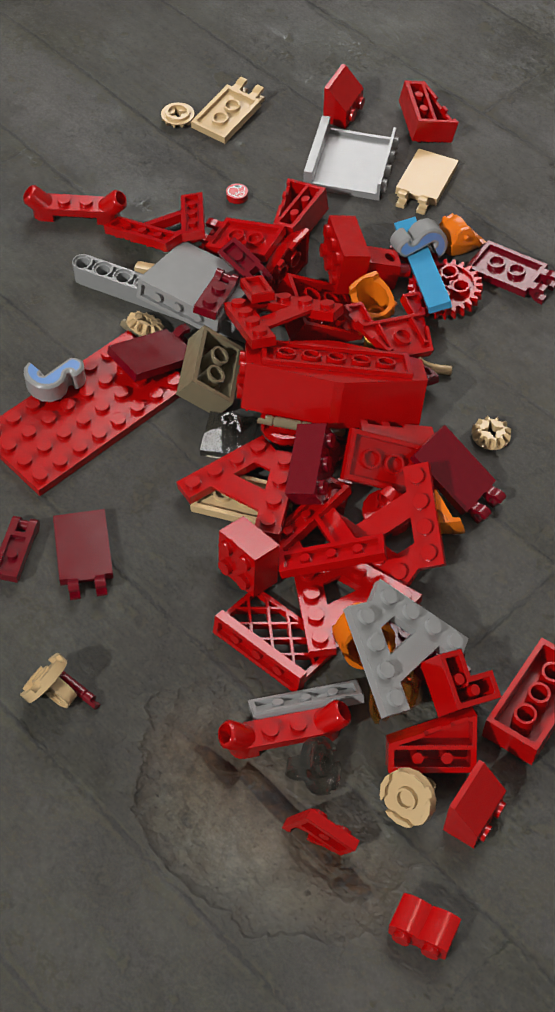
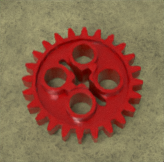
M444 259L443 263L435 260L434 262L450 297L452 307L432 313L434 314V319H437L439 315H442L444 320L447 319V315H451L453 319H456L457 313L465 316V310L472 312V306H478V300L482 299L483 293L482 278L478 277V271H472V266L465 268V262L457 265L455 259L451 263H448L447 259ZM413 273V278H409L408 293L420 291ZM422 297L421 305L425 307V316L427 317L430 314Z

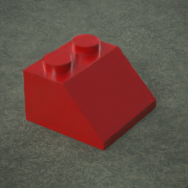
M341 64L325 86L323 116L330 117V124L346 129L350 122L354 121L356 113L359 109L363 108L365 103V97H363L364 88L345 64Z
M478 760L450 804L443 828L445 832L473 849L479 840L485 842L493 828L489 823L493 817L499 819L507 805L503 801L506 789L481 760Z

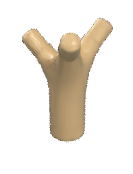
M422 359L423 365L432 369L437 374H452V366L434 364Z

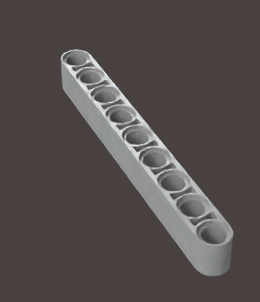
M79 254L73 258L74 277L78 284L176 318L136 298L138 278L143 274L87 254ZM227 316L222 321L219 334L246 343V340Z

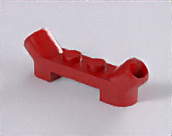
M31 185L23 195V202L33 209L35 219L44 222H54L55 216L97 218V225H105L119 217L120 212L127 206L126 196L119 190H113L105 197L46 193L38 186Z
M335 699L322 708L243 723L226 720L219 727L218 740L222 748L228 749L234 757L239 759L258 757L259 751L314 741L315 745L334 741L338 737L340 730L350 724L351 714L344 702Z

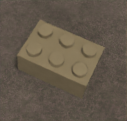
M202 326L188 339L176 395L217 417L233 404L237 373H239L240 367L239 355L240 350L244 348L209 327Z

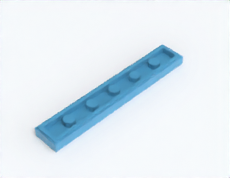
M416 217L394 223L395 230L404 228L408 232L410 227L417 222ZM428 245L407 256L429 314L451 308L450 297Z

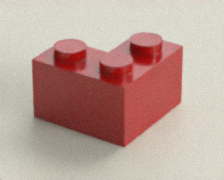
M462 649L442 653L420 663L438 718L470 707L483 705L502 697L492 670L470 675Z

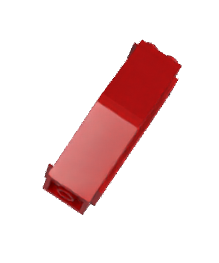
M276 340L275 346L251 349L246 342L245 351L240 350L236 398L241 399V408L245 409V411L251 410L301 422H311V424L326 423L329 428L336 429L359 428L360 419L367 420L368 424L381 425V422H389L390 426L420 424L428 379L422 359L409 357L408 353L382 351L332 340Z

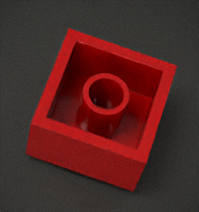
M244 516L219 530L218 568L224 575H228L237 583L241 590L248 592L253 598L277 583L278 543Z

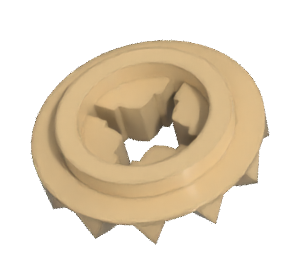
M171 103L162 109V121L166 123V126L172 125L173 128L176 126L183 128L184 125H190V122L194 119V110L185 103Z
M131 312L126 320L128 327L141 336L163 330L164 328L160 319L155 318L154 315H149L147 312Z
M487 416L483 420L478 419L476 424L473 425L472 438L477 445L484 449L498 450L504 448L510 442L511 428L507 427V421L501 422L498 417L490 419ZM489 428L496 432L495 438L491 435V432H488Z

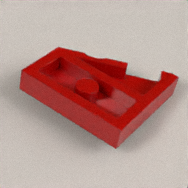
M315 808L307 809L286 818L282 829L291 832L293 828L307 832L309 834L307 837L308 841L323 846L341 856L354 852L360 841L351 835V831L348 828L336 825L327 819V815L323 811Z

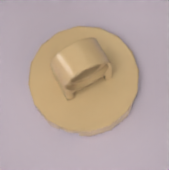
M56 653L48 659L52 664L44 668L40 666L24 685V691L20 693V696L28 703H32L45 693L59 706L68 708L77 697L75 691L59 677L67 665V660L60 653Z
M409 767L398 768L385 776L380 785V800L384 799L385 805L388 808L385 812L396 824L406 828L422 825L432 817L436 809L437 800L434 792L436 784L432 779L424 776L417 770Z

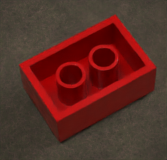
M329 215L328 223L323 228L324 241L320 244L319 254L320 257H323L324 269L328 271L329 283L333 285L335 294H349V286L358 278L367 274L371 254L356 216Z

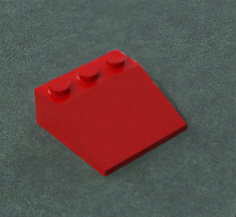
M291 273L286 274L275 290V293L278 294L286 292L290 293L291 296H310L315 300L321 301L329 299L333 300L334 303L343 304V306L351 304L349 295L335 294L333 285H330L329 282ZM343 314L334 322L300 317L284 323L290 341L332 340L348 342L363 338V334Z

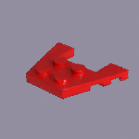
M420 291L403 294L400 302L408 315L373 321L363 302L343 306V315L377 350L408 353L409 357L414 358L430 356L434 351L429 326H426L424 319L426 312L425 307L421 305L422 294Z

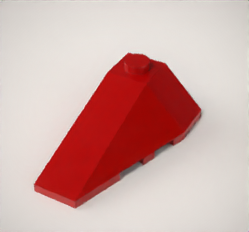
M304 228L286 235L269 258L266 269L272 274L273 279L266 281L274 292L287 273L297 275L308 263L309 229ZM256 310V312H257L258 314H260V313L263 311V310Z

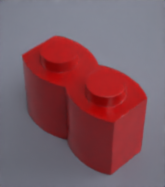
M404 893L389 924L388 933L392 935V939L402 946H409V944L417 946L421 949V953L432 960H438V958L446 960L460 927L461 918L447 910L432 906L419 897Z

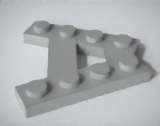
M382 579L374 583L367 602L351 605L343 609L381 719L410 710L401 681L433 651L442 654L462 649L464 653L469 639ZM388 621H391L410 634L391 653L381 629Z

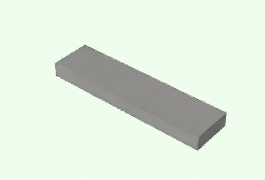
M351 680L248 700V706L252 720H259L322 708L335 699L344 702L347 706L364 703V694L358 681Z

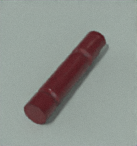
M65 671L60 674L59 677L75 691L79 698L95 710L100 707L101 704L96 701V696L88 691L69 674H66Z

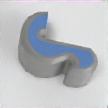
M429 218L418 220L410 227L408 232L404 228H399L390 238L392 247L401 257H407L421 248L430 245L436 256L440 258L448 247L447 236L435 220Z
M78 358L67 359L45 376L30 362L24 367L26 388L33 397L40 401L53 402L59 400L66 395L70 385L78 389L86 381L84 364Z

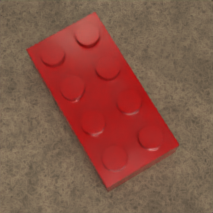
M544 638L540 639L486 719L482 733L483 737L530 765L534 763L555 730V645Z

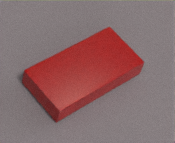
M263 275L240 279V287L251 304L275 300V292Z

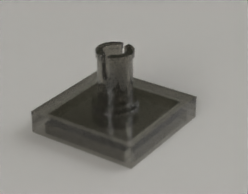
M210 411L200 447V456L221 458L254 440L258 428V418L239 416L234 413L229 414V412L219 413Z

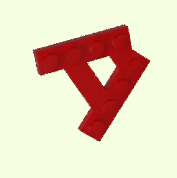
M203 193L181 195V210L144 223L119 216L103 225L105 233L133 243L153 247L163 252L171 251L182 242H198L206 238ZM181 223V230L174 232L164 229Z
M283 292L275 293V300L254 304H251L248 298L232 299L231 302L224 303V312L251 349H258L276 345V336L271 331L274 327L300 317L334 322L344 313L343 304L334 303L333 300L329 299L321 301L315 300L310 296L297 297ZM256 310L269 311L272 313L260 317Z
M261 435L177 481V487L190 504L214 491H218L258 511L255 526L271 539L280 540L290 504L285 490L292 452L275 450L268 440ZM257 467L270 472L265 490L240 477Z
M429 462L404 466L403 473L406 493L357 525L339 513L355 538L381 533L386 537L411 521L414 538L412 545L398 554L386 546L387 560L367 563V565L408 587L421 570L447 566Z
M332 477L323 505H300L285 519L280 540H274L279 544V574L281 579L387 560L386 541L383 533L355 538L337 512L336 508L352 494L349 485ZM318 526L328 543L303 548L300 541Z
M367 564L295 576L294 582L309 658L336 655V644L332 632L333 626L344 613L343 609L357 602H367L374 583L379 579H382L417 604L422 602V594ZM338 580L356 590L327 604L324 585Z

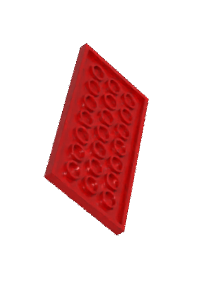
M129 330L82 361L86 375V381L83 386L75 389L73 385H70L66 395L53 402L40 401L31 395L0 416V459L39 496L46 493L180 398L176 395L180 379V373L177 370L134 382L107 354L109 345L137 338Z

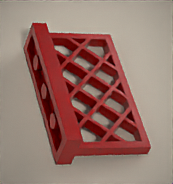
M264 591L255 597L263 601L265 607H250V601L254 598L247 593L226 612L221 610L215 615L213 633L292 692L302 690L305 682L333 656L309 658L308 653H294L293 644H306L305 637H292L291 629H301L304 631L302 619ZM235 614H247L248 622H239L233 616ZM251 614H266L267 622H252ZM270 614H281L285 617L286 622H271ZM253 629H268V637H259L253 633ZM272 629H287L288 637H273ZM289 644L290 653H281L274 648V645ZM336 644V653H337L338 650H339L338 644ZM295 660H310L311 666L305 671L296 664Z

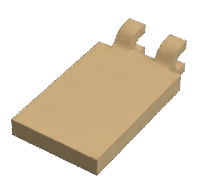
M240 77L233 86L227 84L191 121V128L225 144L261 107V103L265 100V97L261 95L264 87L257 84L252 92L247 94L248 89L244 87L247 84V79Z
M418 149L396 186L395 194L399 197L396 207L404 209L409 198L415 199L419 203L416 213L425 215L430 204L437 205L458 167L459 160Z
M246 475L240 477L265 490L267 480ZM214 491L190 505L191 512L232 522L244 516L255 525L258 511L218 491ZM291 501L288 511L292 512L295 505Z

